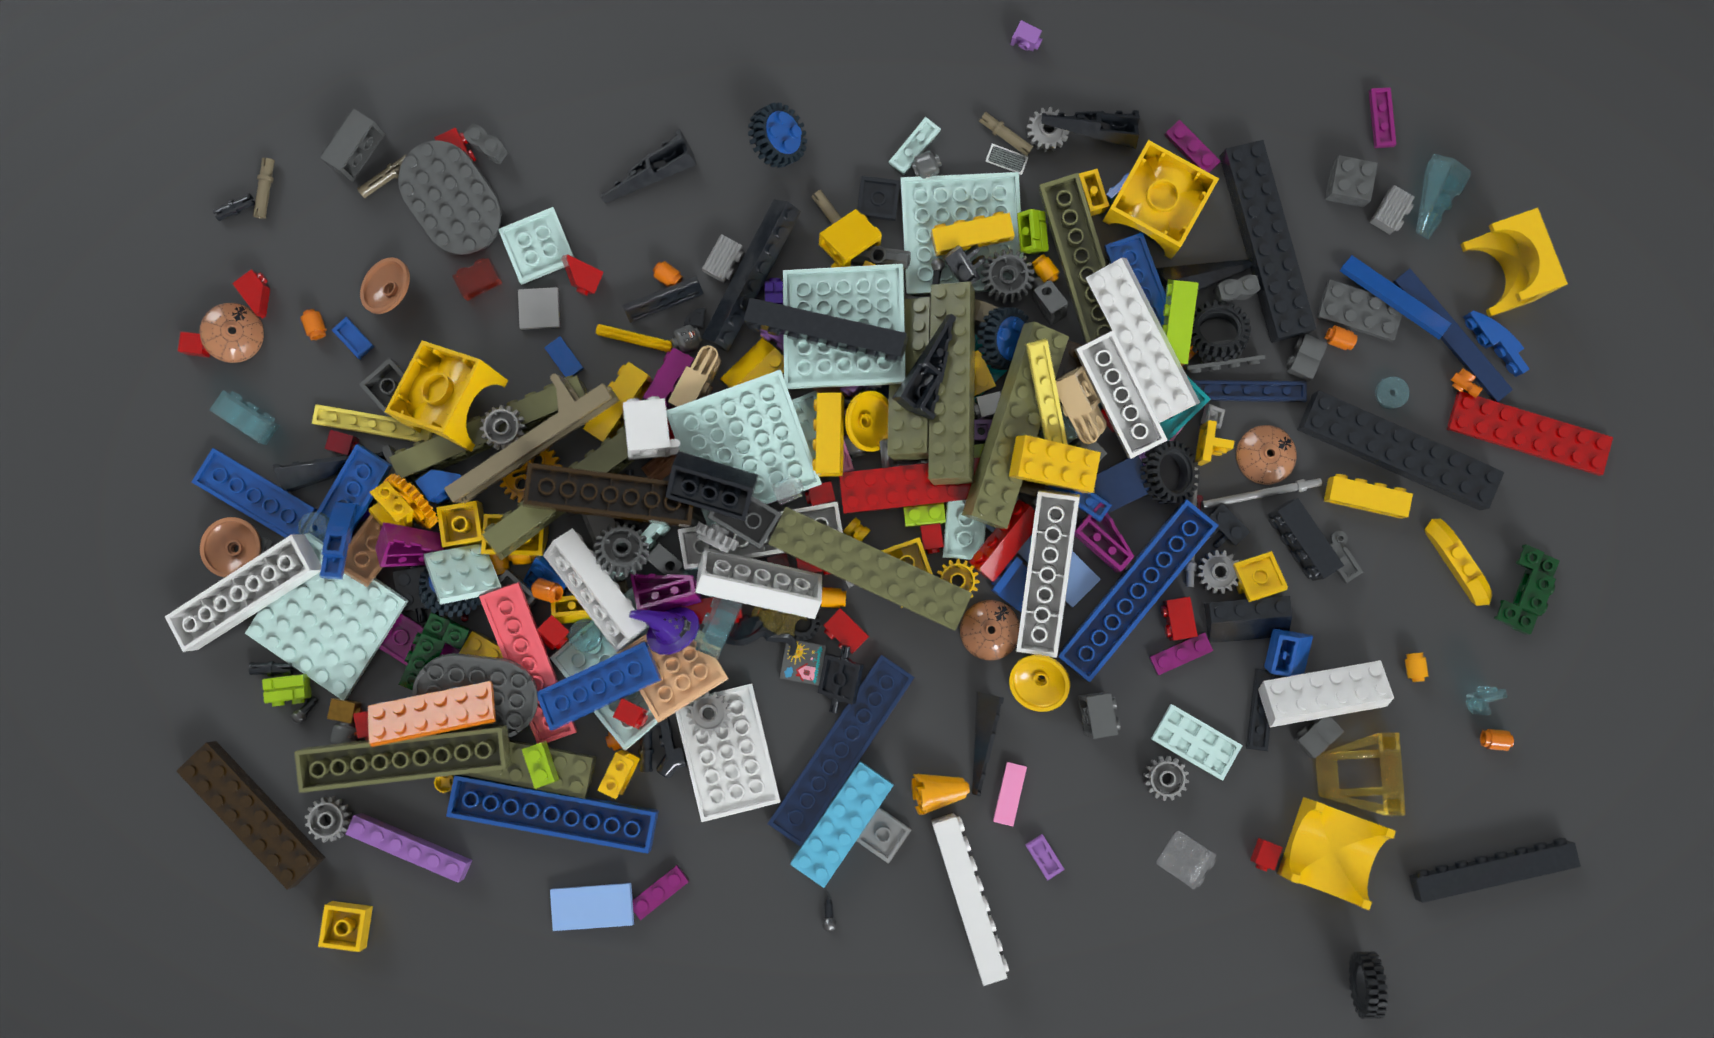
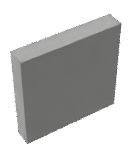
M558 287L518 290L519 328L521 330L560 328Z
M879 807L856 841L889 864L912 829Z

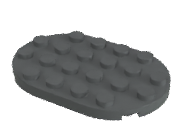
M445 141L424 142L413 148L406 155L399 171V189L406 205L431 240L443 250L461 255L474 254L488 247L499 233L502 209L496 193L470 156L460 147Z
M458 653L445 654L428 662L419 672L413 685L412 697L491 681L494 690L496 722L462 729L507 724L508 737H512L530 724L538 707V689L533 677L520 664L504 658Z

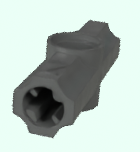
M881 246L869 247L854 257L851 263L864 264L866 260L875 265L903 264V268L908 269L911 261V252L887 249ZM879 253H884L883 259L876 261V256Z

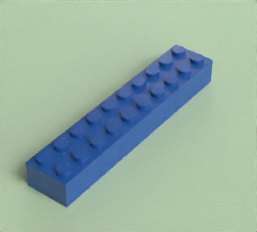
M1183 501L1061 648L1057 657L1087 682H1091L1219 525L1190 501Z
M458 774L454 775L446 817L649 853L652 849L659 810L591 797L583 799Z

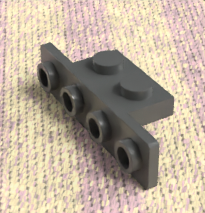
M1234 339L1215 341L1212 343L1225 344L1231 342ZM1204 354L1201 358L1202 364L1183 366V370H1189L1190 374L1201 372V368L1208 367L1209 371L1221 369V365L1228 364V368L1239 367L1240 362L1248 361V365L1259 364L1260 359H1266L1265 355L1243 357L1242 354H1237L1234 359L1229 356V360L1224 362L1223 357H1221L1220 362H1215L1214 356L1209 361L1206 360L1207 354Z

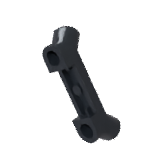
M667 717L656 724L657 727H661L662 735H659L661 747H665L666 751L656 769L662 776L671 778L676 769L687 767L684 747H675L670 718Z

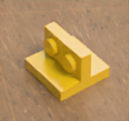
M1208 420L1200 425L1194 461H1198L1200 466L1210 462L1212 455L1222 456V453L1225 454L1234 448L1233 440L1215 438L1217 421Z
M1272 551L1234 563L1233 565L1239 579L1238 586H1236L1239 594L1245 593L1248 602L1288 589Z

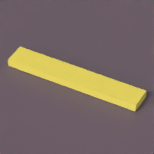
M1042 339L1026 344L1044 439L1068 445L1048 340Z
M315 404L312 424L413 442L428 441L432 439L431 436L433 435V432L422 429L420 433L413 431L393 417Z

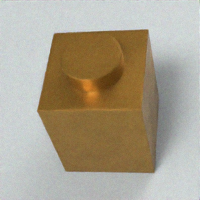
M332 698L327 719L355 723L353 714L362 712V708H360L361 702Z

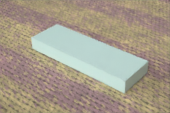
M925 117L889 160V164L905 175L912 166V163H914L915 156L923 153L940 132L941 128Z

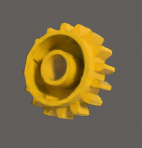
M957 559L956 563L953 564L949 560L948 567L944 564L942 565L943 572L937 571L940 578L949 583H952L953 576L958 575L963 580L962 585L959 586L960 588L969 592L978 590L975 587V584L980 583L979 580H975L978 572L973 573L974 567H968V561L961 564L960 559Z

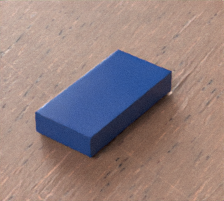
M345 317L332 329L358 359H361L374 347L348 317Z
M561 336L544 347L565 377L570 375L574 377L584 369Z

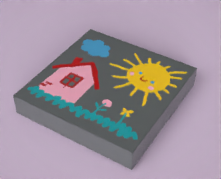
M797 640L795 655L790 656V646L786 643L780 678L819 686L826 646Z

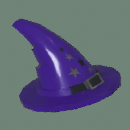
M676 607L667 611L631 610L629 613V618L643 621L649 626L647 644L652 651L660 655H670L681 651L694 640L699 630V618L694 611L686 607Z

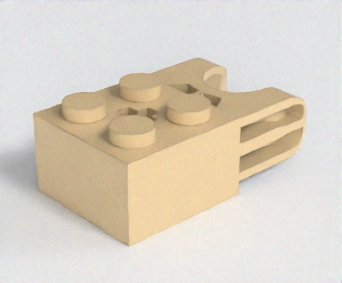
M703 346L699 350L691 368L686 366L668 400L672 408L710 395L713 388L711 384L721 366L720 356L714 347Z
M1081 366L1061 375L1056 380L1058 397L1062 403L1063 413L1069 417L1080 440L1085 444H1092L1105 431L1106 421L1098 407L1101 401L1084 367Z

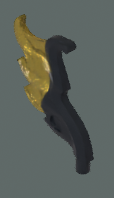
M755 606L751 618H749L748 614H745L732 634L720 631L718 638L725 641L726 644L744 646L760 637H764L766 641L789 644V655L794 656L797 650V640L794 637L795 625L801 618L807 620V617L780 613L772 609L763 611L762 607Z

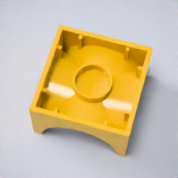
M1148 140L1102 222L1108 225L1112 223L1124 224L1145 233L1163 248L1164 256L1172 259L1184 243L1219 178Z
M1538 208L1489 225L1491 232L1460 244L1463 252L1479 250L1490 254L1503 268L1506 280L1505 290L1501 299L1493 307L1486 310L1488 317L1534 302L1568 284Z
M422 340L384 412L413 431L420 433L422 429L428 430L472 452L475 444L470 440L466 428L467 413L471 402L485 387L495 384L505 387L508 380L481 359Z
M1303 797L1277 874L1297 884L1300 883L1370 910L1372 904L1368 897L1370 870L1379 849L1387 840L1394 839L1396 831Z

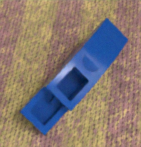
M1476 311L1463 316L1466 326L1477 336L1478 343L1484 346L1485 349L1493 346L1496 355L1503 359L1507 370L1516 377L1529 370V367L1519 355V352L1524 347L1510 331L1492 318Z
M336 502L333 507L322 548L321 578L343 580L357 504Z

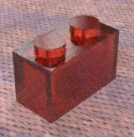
M489 258L479 259L474 262L475 265L469 268L463 267L457 270L456 274L452 275L462 297L467 301L503 284Z

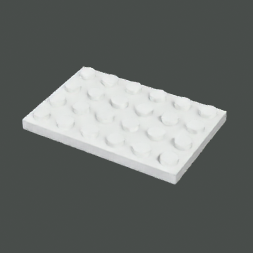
M752 683L717 692L718 698L725 696L723 702H729L730 704L726 707L732 710L731 713L727 714V717L731 720L724 722L727 726L725 729L719 727V734L715 730H713L712 736H709L708 731L701 735V729L694 731L693 729L696 725H689L688 723L692 718L686 716V714L691 713V710L687 708L688 705L675 712L701 822L781 802ZM709 707L706 708L704 716L712 719L714 717V710Z

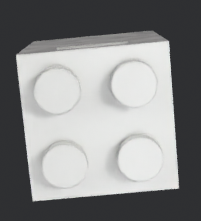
M654 396L639 401L638 398L628 399L627 402H623L628 460L677 455L680 441L678 439L669 440L665 398L660 399V397Z

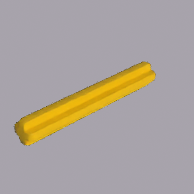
M598 324L595 331L599 336L665 352H671L673 348L671 341Z

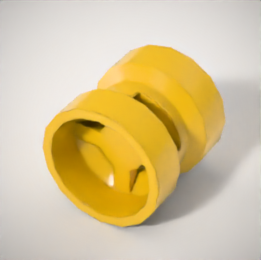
M856 517L843 532L854 539L862 541L871 530L867 526L861 525V521Z
M454 775L436 777L434 780L435 788L442 793L450 792Z

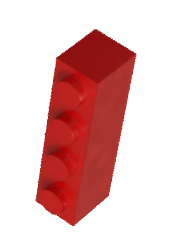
M1018 500L1014 506L1008 528H996L974 554L969 563L984 577L994 582L1031 536L1035 510L1030 505Z

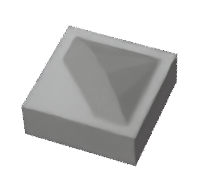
M1206 404L1201 423L1204 424L1208 420L1217 421L1216 429H1221L1225 409Z

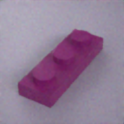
M1391 87L1370 89L1369 100L1374 148L1396 146Z
M1181 120L1175 123L1164 135L1192 164L1208 173L1221 162Z
M1204 632L1199 634L1198 637H1192L1150 656L1149 659L1156 674L1161 675L1208 654L1213 649Z
M678 865L633 899V911L640 920L689 882V879Z

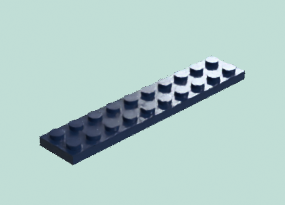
M883 655L879 657L859 687L856 704H848L769 820L768 825L800 847L803 845L915 677Z

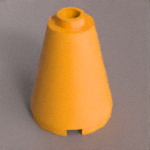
M914 774L915 778H912V797L918 803L915 809L919 815L927 814L966 798L970 791L968 782L960 777Z

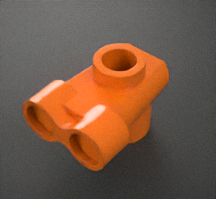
M1464 368L1459 373L1456 372L1451 379L1454 382L1452 384L1454 388L1460 392L1465 389L1475 398L1483 390L1480 386L1472 383L1476 376Z

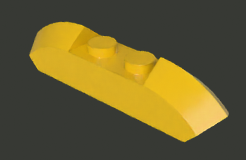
M1431 519L1425 528V533L1470 601L1476 606L1490 605L1492 599L1491 588L1467 549L1446 522L1442 519Z

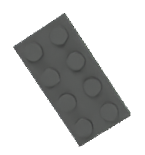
M1329 280L1317 318L1393 342L1395 341L1402 314L1371 292Z

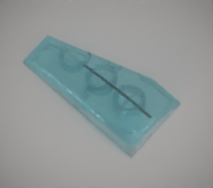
M1433 154L1427 164L1416 233L1425 239H1429L1441 223L1442 214L1446 209L1450 210L1453 206L1451 201L1456 195L1460 196L1472 171L1454 158Z

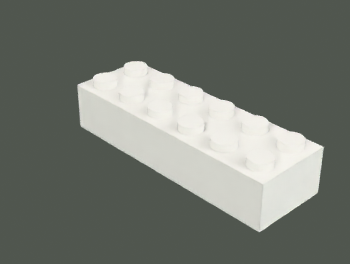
M1110 331L1075 349L1127 457L1131 459L1167 441L1114 331Z
M572 528L553 540L543 556L616 652H618L635 640L647 625L643 621L629 618L630 611L635 610L632 602L623 595L619 585L610 578L607 569L601 570L602 565L596 563V557L593 556L594 552L587 548L581 535Z
M704 548L698 565L696 593L815 619L822 602V574Z
M1381 660L1263 681L1258 689L1270 727L1386 707L1394 699Z

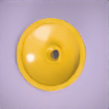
M864 391L859 393L851 400L846 410L845 427L847 435L857 448L867 452L880 450V440L888 439L889 400L879 392Z
M1036 654L1022 658L1013 667L1009 678L1010 689L1015 699L1021 705L1033 711L1046 712L1058 708L1064 703L1070 691V679L1065 668L1055 659L1045 655Z

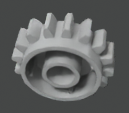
M1049 107L1048 111L1045 112V109L1041 108L1040 114L1035 111L1033 114L1034 118H1029V125H1027L1026 130L1030 132L1027 134V138L1032 139L1030 144L1037 145V150L1043 148L1044 152H1047L1048 149L1055 151L1056 146L1061 148L1063 145L1062 141H1067V134L1070 131L1041 124L1042 113L1057 116L1059 109L1052 112V107ZM1049 127L1053 132L1047 133L1043 128Z
M500 405L499 409L492 407V412H485L487 417L481 419V422L484 423L480 427V430L484 431L482 438L488 439V445L494 444L495 449L498 450L500 446L504 449L519 439L520 436L525 435L522 429L527 428V426L521 424L525 419L522 416L518 417L520 412L518 410L513 411L511 406H508L507 409L503 405ZM502 423H506L507 429L504 432H499V426Z
M698 522L694 530L698 532L696 538L727 554L730 549L735 551L739 543L727 536L728 530L714 523L709 527Z
M1218 550L1213 551V555L1210 552L1207 553V559L1201 558L1202 565L1197 566L1200 573L1196 574V576L1201 578L1199 584H1205V590L1211 588L1213 594H1216L1218 590L1220 594H1225V589L1228 592L1232 591L1231 585L1238 586V583L1235 581L1238 577L1233 565L1239 562V560L1233 561L1234 555L1226 556L1225 550L1220 555ZM1217 567H1220L1223 571L1220 578L1215 574Z
M708 691L704 697L702 695L698 700L692 701L694 703L693 706H687L691 713L686 714V716L692 718L688 724L696 725L693 729L694 731L701 729V735L708 731L709 736H712L713 730L719 734V727L724 729L727 727L724 722L731 720L727 717V714L731 713L732 710L726 707L730 704L729 702H723L725 696L718 698L717 692L710 695ZM708 707L714 710V717L712 719L704 716V710Z
M1158 756V762L1152 759L1151 763L1153 766H1146L1149 773L1143 774V776L1148 778L1144 785H1150L1147 790L1149 793L1155 791L1153 797L1158 798L1161 795V800L1166 801L1167 797L1170 800H1174L1175 795L1181 797L1180 792L1187 790L1185 783H1189V780L1185 776L1189 773L1183 771L1184 764L1178 765L1179 759L1175 758L1171 762V756H1166L1165 760L1162 756ZM1165 773H1169L1171 779L1168 783L1164 784L1162 777Z
M335 796L329 797V799L323 797L321 802L319 800L313 802L314 807H308L310 813L305 816L308 819L305 827H309L310 831L308 833H313L315 835L314 839L322 838V842L330 839L332 842L337 837H343V832H347L348 827L346 825L351 823L348 816L352 812H346L349 805L342 806V799H338L335 802ZM327 814L331 817L330 824L325 820Z

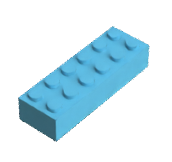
M859 761L792 859L790 865L824 888L894 786L893 783L862 761Z

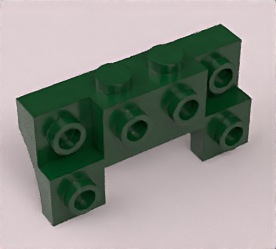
M1525 544L1522 545L1523 550L1516 564L1529 570H1525L1513 602L1501 600V606L1494 619L1518 632L1531 635L1538 616H1542L1546 612L1549 596L1555 590L1554 583L1556 578L1553 577L1560 560L1545 555V552Z
M431 612L422 633L417 632L413 644L416 647L414 651L409 650L404 662L408 664L398 685L413 690V685L419 672L428 662L439 657L445 643L461 649L469 628L454 622L446 615L439 616V612L435 614Z

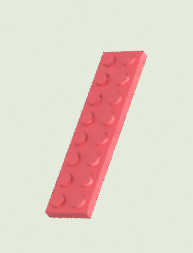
M520 582L479 596L503 658L512 660L524 667L533 677L538 691L557 683L556 674L541 636L537 632L538 628ZM538 701L536 713L530 722V727L537 744L544 741L548 743L577 732L574 721L553 731L549 730Z

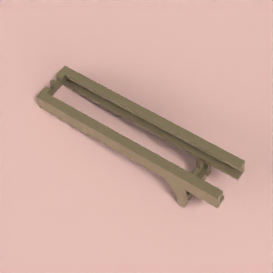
M552 374L550 379L557 389L558 413L445 487L446 493L452 502L467 503L619 402L620 400L610 386L606 387L602 383L579 398L568 379Z

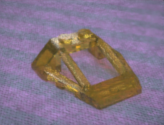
M1399 732L1376 733L1322 752L1316 757L1318 794L1320 797L1349 804L1363 810H1369L1383 816L1406 815ZM1377 743L1379 745L1378 750L1349 751ZM1380 758L1382 787L1340 789L1337 760ZM1382 795L1383 804L1350 797Z

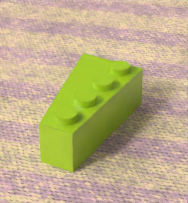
M1168 279L1162 328L1180 364H1188L1199 283Z

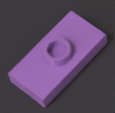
M1043 834L1025 844L1047 881L1065 870Z

